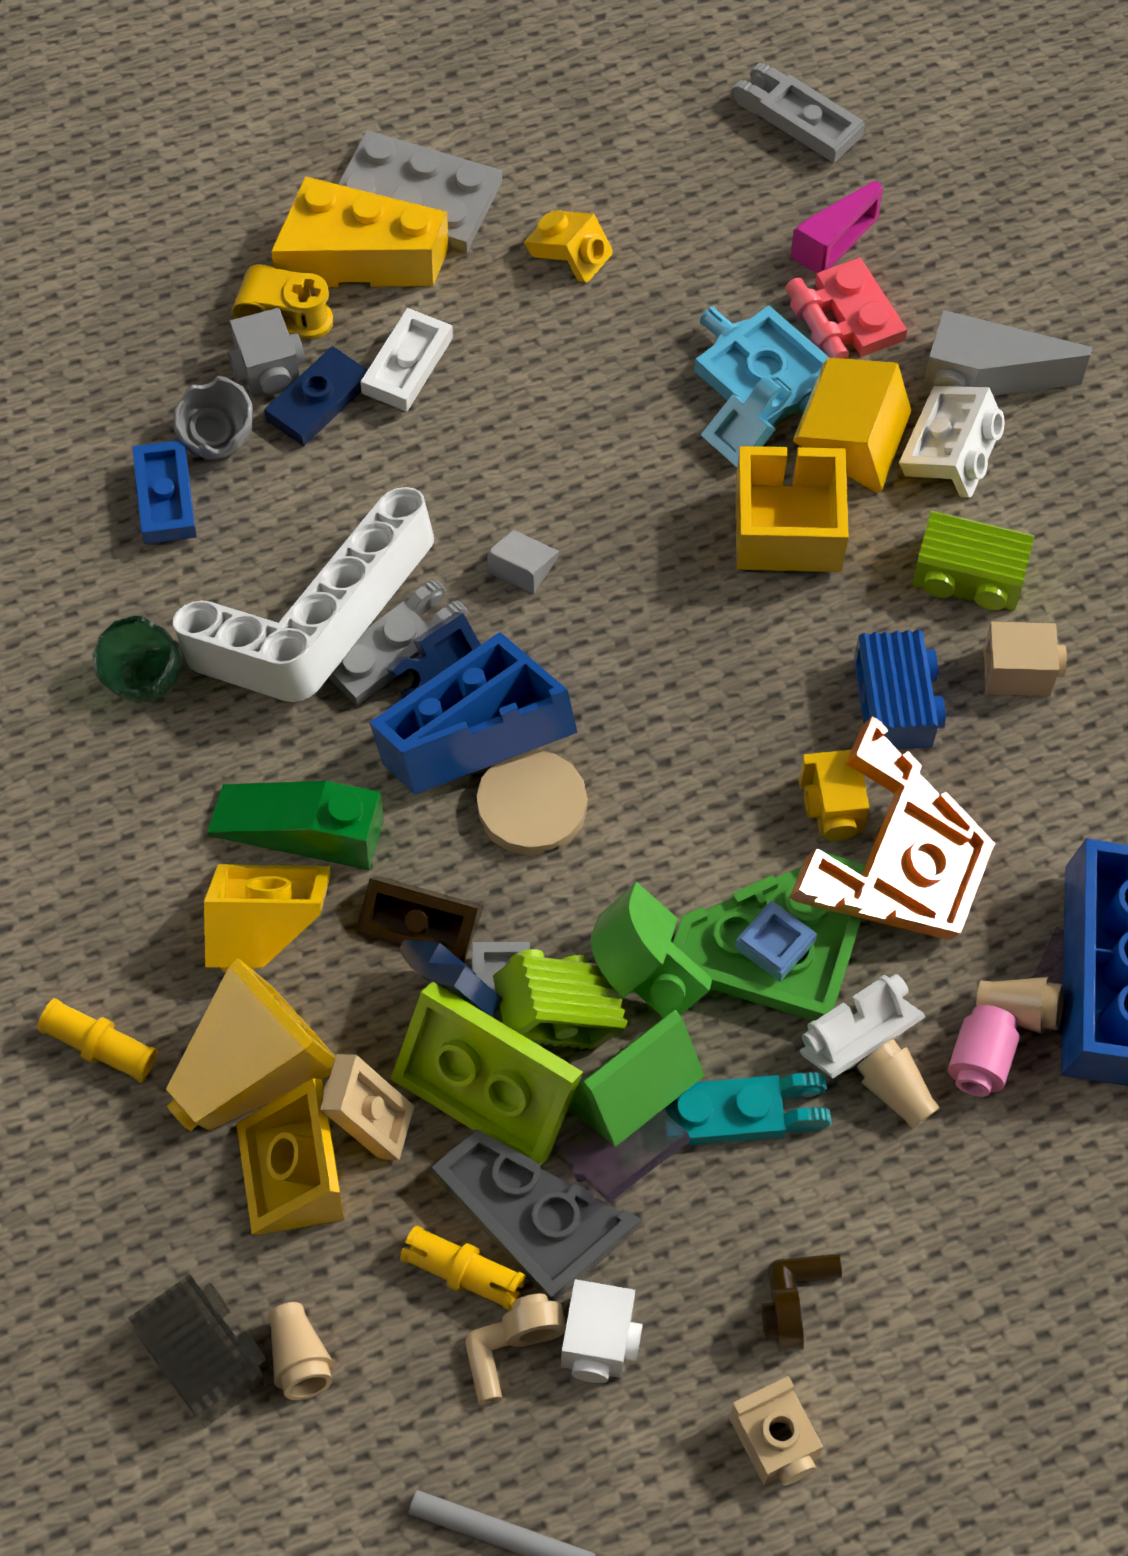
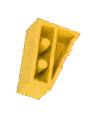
M305 176L271 251L273 267L287 271L319 275L326 281L328 287H339L341 282H370V287L434 286L449 249L447 211Z

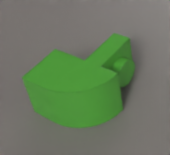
M635 882L598 915L591 935V947L595 960L605 978L623 998L634 991L663 1018L674 1010L681 1015L710 990L713 978L671 942L678 918L639 883Z

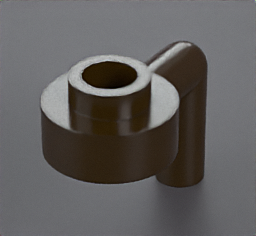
M840 1254L777 1259L770 1264L768 1274L772 1302L761 1303L762 1323L765 1341L776 1340L779 1352L804 1350L800 1298L794 1282L842 1278Z

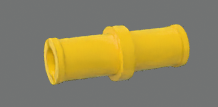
M53 998L47 1004L37 1025V1030L42 1034H48L81 1051V1059L92 1064L99 1060L133 1077L140 1083L147 1077L158 1055L156 1048L149 1047L114 1029L115 1024L113 1021L105 1017L96 1020L63 1004L56 998Z
M418 1225L411 1230L405 1243L412 1245L411 1248L404 1247L401 1251L400 1259L402 1262L410 1263L447 1280L448 1288L459 1293L465 1288L502 1305L504 1309L509 1311L512 1310V1302L521 1295V1292L516 1291L517 1287L523 1288L525 1285L526 1274L515 1272L480 1256L479 1248L469 1243L464 1244L462 1247L425 1231L423 1227Z

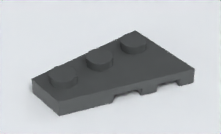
M477 1129L432 1166L433 1177L522 1273L526 1274V1278L541 1294L547 1295L548 1301H556L574 1285L575 1279L580 1280L641 1227V1218L624 1209L620 1212L594 1198L593 1192L575 1182L571 1185L539 1168L538 1162Z

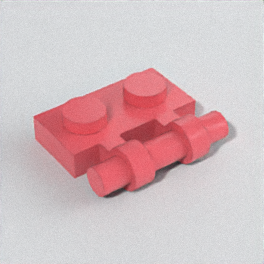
M861 257L816 273L815 286L818 291L808 289L802 278L792 279L785 287L786 292L791 298L790 308L797 319L806 322L812 332L810 337L812 343L830 358L847 359L849 352L844 345L852 343L859 355L863 357L903 342L906 339L907 328ZM831 310L839 324L829 322L823 312Z

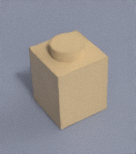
M991 621L983 647L986 694L1051 696L1056 678L1065 676L1067 665L1066 646L1057 644L1056 623Z

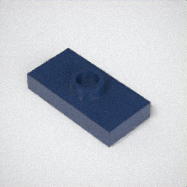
M331 346L264 409L265 419L296 442L305 446L362 392L361 380L368 370L334 346Z

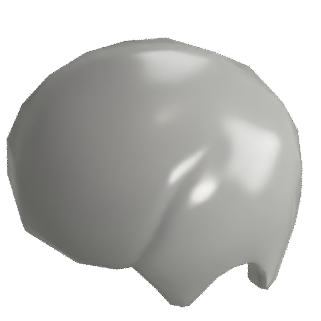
M217 376L213 382L205 385H191L174 410V432L178 439L185 444L186 450L195 455L211 460L228 457L239 451L252 433V402L243 386L226 377Z

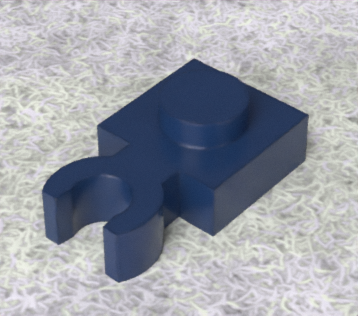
M455 612L412 640L420 653L414 658H397L389 664L386 670L389 675L398 676L407 669L413 672V683L400 692L402 697L405 698L479 647L481 643L464 613Z

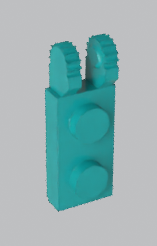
M809 1072L807 1074H790L779 1079V1075L696 1082L663 1109L668 1147L783 1138L785 1133L826 1129V1127H830V1124H832L829 1109L805 1107L796 1108L784 1113L782 1099L821 1095V1093L827 1090L825 1076L821 1075V1073Z

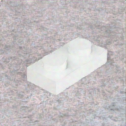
M407 308L362 378V394L407 412L453 339L452 325Z

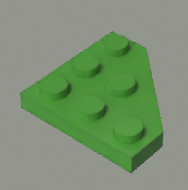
M825 853L862 875L865 864ZM802 866L776 878L774 875L766 877L733 892L732 898L706 910L700 907L681 917L673 944L713 978L710 989L815 1021L835 1008L862 918L799 903L789 898ZM771 900L817 933L815 943L781 982L735 949L737 938Z

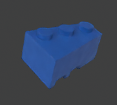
M501 632L369 722L382 764L414 795L578 733L568 689Z

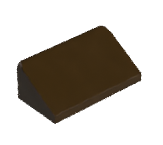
M375 876L369 879L356 933L400 946L404 940L441 943L460 961L465 963L484 905L381 876Z

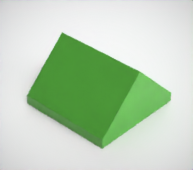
M674 1010L580 1082L576 1088L569 1109L615 1147L705 1076L685 1023L678 1012Z

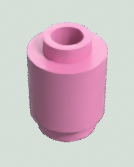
M979 1005L974 1007L970 1016L964 1018L948 1066L949 1075L956 1080V1086L963 1092L973 1096L985 1097L990 1092H998L1004 1088L1020 1038L1016 1030L1018 1021L1011 1013L995 1006Z

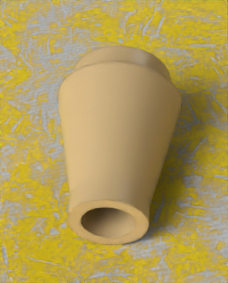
M1050 977L996 982L981 980L977 992L976 1006L990 1005L1006 1010L1017 1019V1026L1044 1034L1045 1029L1059 1030L1064 1007V985L1051 983Z
M894 1039L886 1042L856 1067L864 1077L861 1083L901 1116L911 1129L918 1126L940 1108L933 1100L908 1048L901 1049Z
M289 1302L275 1307L268 1314L271 1327L274 1384L276 1387L283 1389L285 1397L290 1400H304L317 1396L331 1386V1372L334 1368V1362L307 1319L301 1303Z

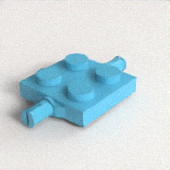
M769 305L752 318L733 324L718 312L714 306L709 308V312L706 310L700 318V324L705 326L718 339L714 346L695 359L694 371L727 401L732 394L746 401L756 384L765 375L773 381L775 379L778 380L792 394L779 410L765 419L773 427L790 414L799 411L804 413L823 362L829 357Z

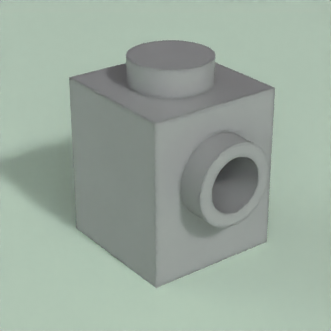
M279 308L230 320L234 350L228 351L230 365L236 381L245 379L251 397L264 393H281L299 377L298 364L305 363L302 343L298 333L289 335Z

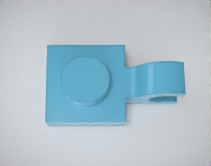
M765 375L756 384L746 401L732 394L702 432L701 436L737 467L740 446L762 447L776 430L765 419L779 410L789 399L792 392L775 379L773 381Z

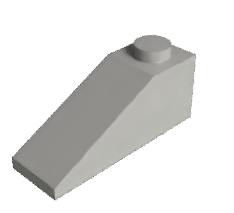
M943 310L930 352L923 386L933 388V386L990 387L993 396L1081 385L1093 347Z

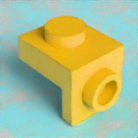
M562 210L551 211L539 220L537 228L524 241L530 255L535 258L568 261L579 282H589L613 253V249L594 213L567 212Z

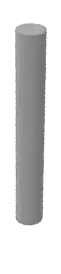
M419 1490L416 1491L409 1509V1515L523 1556H596L595 1553Z

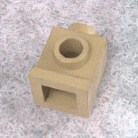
M789 1376L733 1402L729 1419L763 1485L780 1478L783 1486H787L803 1479L816 1470L817 1467L813 1461L819 1459L823 1445L794 1392V1385ZM775 1423H784L789 1427L792 1437L786 1441H778L771 1436L769 1427Z

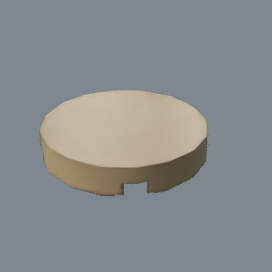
M536 749L491 765L481 778L477 793L478 815L491 841L509 852L527 856L545 854V850H551L557 846L560 849L569 844L583 827L587 811L588 799L584 780L574 766L555 753Z

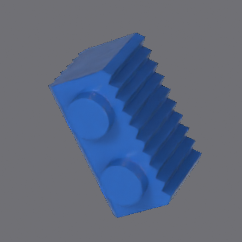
M917 629L914 632L906 630L901 633L896 630L893 633L885 631L881 634L873 632L869 635L864 632L858 635L854 654V666L863 724L872 716L879 720L888 729L884 736L896 749L933 747L937 729H944L946 712L943 697L933 696L931 682L937 681V655L935 649H926L923 631Z

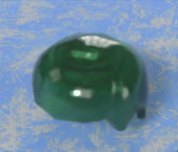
M139 615L115 620L99 635L92 653L95 674L99 681L115 695L129 702L139 704L142 702L150 703L161 698L176 683L183 663L178 643L163 627Z

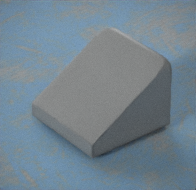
M513 530L495 544L487 554L488 573L534 594L559 557V551Z

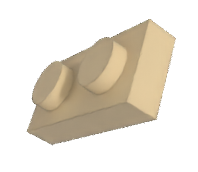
M336 1054L330 1078L324 1087L323 1102L320 1110L377 1158L400 1160L414 1105L357 1055Z

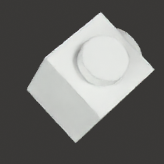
M574 1280L562 1346V1368L572 1369L571 1374L573 1377L592 1383H605L608 1381L609 1376L622 1378L624 1360L637 1361L643 1324L631 1322L635 1290Z

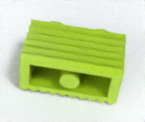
M930 511L912 585L917 588L922 587L925 592L935 597L946 598L954 595L958 598L964 597L966 600H974L979 606L988 610L1006 608L1013 611L1016 609L1022 590L1035 535Z
M524 950L514 954L507 965L492 975L496 993L503 998L499 1004L503 1024L536 1044L544 1043V1046L553 1044V1046L562 1045V1047L571 1046V1048L580 1047V1049L588 1047L592 1049L600 1047L626 1028L628 1020L623 1018L625 1010L621 1008L623 999L618 997L619 993L605 978L598 964L589 963L588 958L584 955L568 956L560 960L545 958L541 950Z

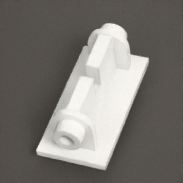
M894 974L890 978L882 975L877 981L852 996L858 1011L856 1014L852 1015L850 1007L842 1003L816 1021L813 1020L808 1023V1031L802 1034L805 1047L799 1051L803 1057L831 1078H835L842 1072L854 1067L860 1060L880 1048L886 1042L901 1036L904 1031L924 1019L925 1015L902 998L909 993V990L904 980L898 974Z

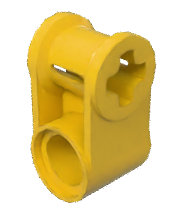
M256 264L247 269L232 307L234 319L279 308L289 335L298 333L299 337L303 339L323 337L333 327L334 320L331 309L326 305L329 289L326 281L321 276L313 273H299L276 269L263 264ZM310 287L314 289L315 296H311ZM302 316L306 317L307 326L303 325Z

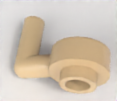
M532 1294L518 1298L512 1302V1310L502 1317L501 1322L473 1330L467 1335L465 1344L479 1405L491 1404L503 1399L492 1350L508 1345L524 1347L551 1341L563 1335L566 1330V1321L561 1303L548 1301L545 1294Z

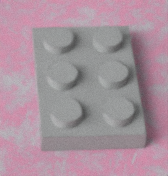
M367 130L338 185L447 211L449 248L467 253L502 184V170Z

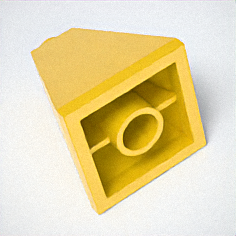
M237 958L228 967L166 1088L174 1098L167 1107L175 1118L189 1131H192L198 1125L209 1131L273 1102L312 1078L323 1079L330 1076L336 1056L270 983Z

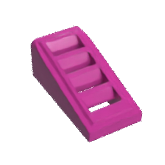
M874 180L798 225L793 230L791 258L815 273L832 268L878 220L883 185Z

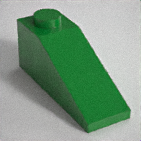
M330 781L223 784L207 834L210 837L370 870L384 822L381 792Z

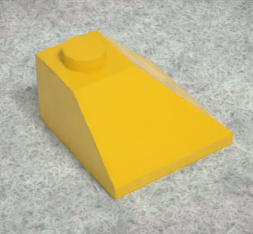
M218 864L204 900L205 967H220L221 971L226 973L228 967L238 958L252 970L264 968L321 915L330 879V866Z

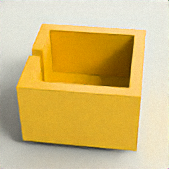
M740 446L735 481L736 570L842 572L849 538L846 449L798 447L792 486H783L788 456L787 447Z

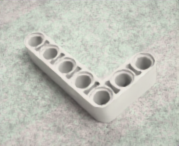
M402 487L393 489L382 496L279 623L209 601H195L180 608L173 617V627L189 668L195 672L283 701H303L315 694L432 547L434 534L422 493L414 488Z

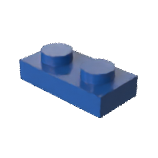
M178 440L132 446L141 532L144 544L197 538L185 444Z

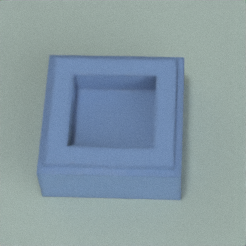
M771 900L737 938L735 949L781 982L815 943L817 933Z

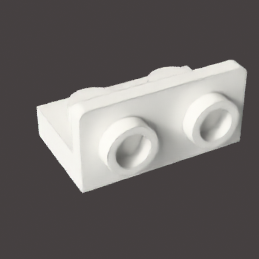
M933 386L899 461L905 477L952 479L960 497H972L979 479H982L986 474L988 458L996 440L1002 437L1005 425L1003 412L998 409L990 387Z

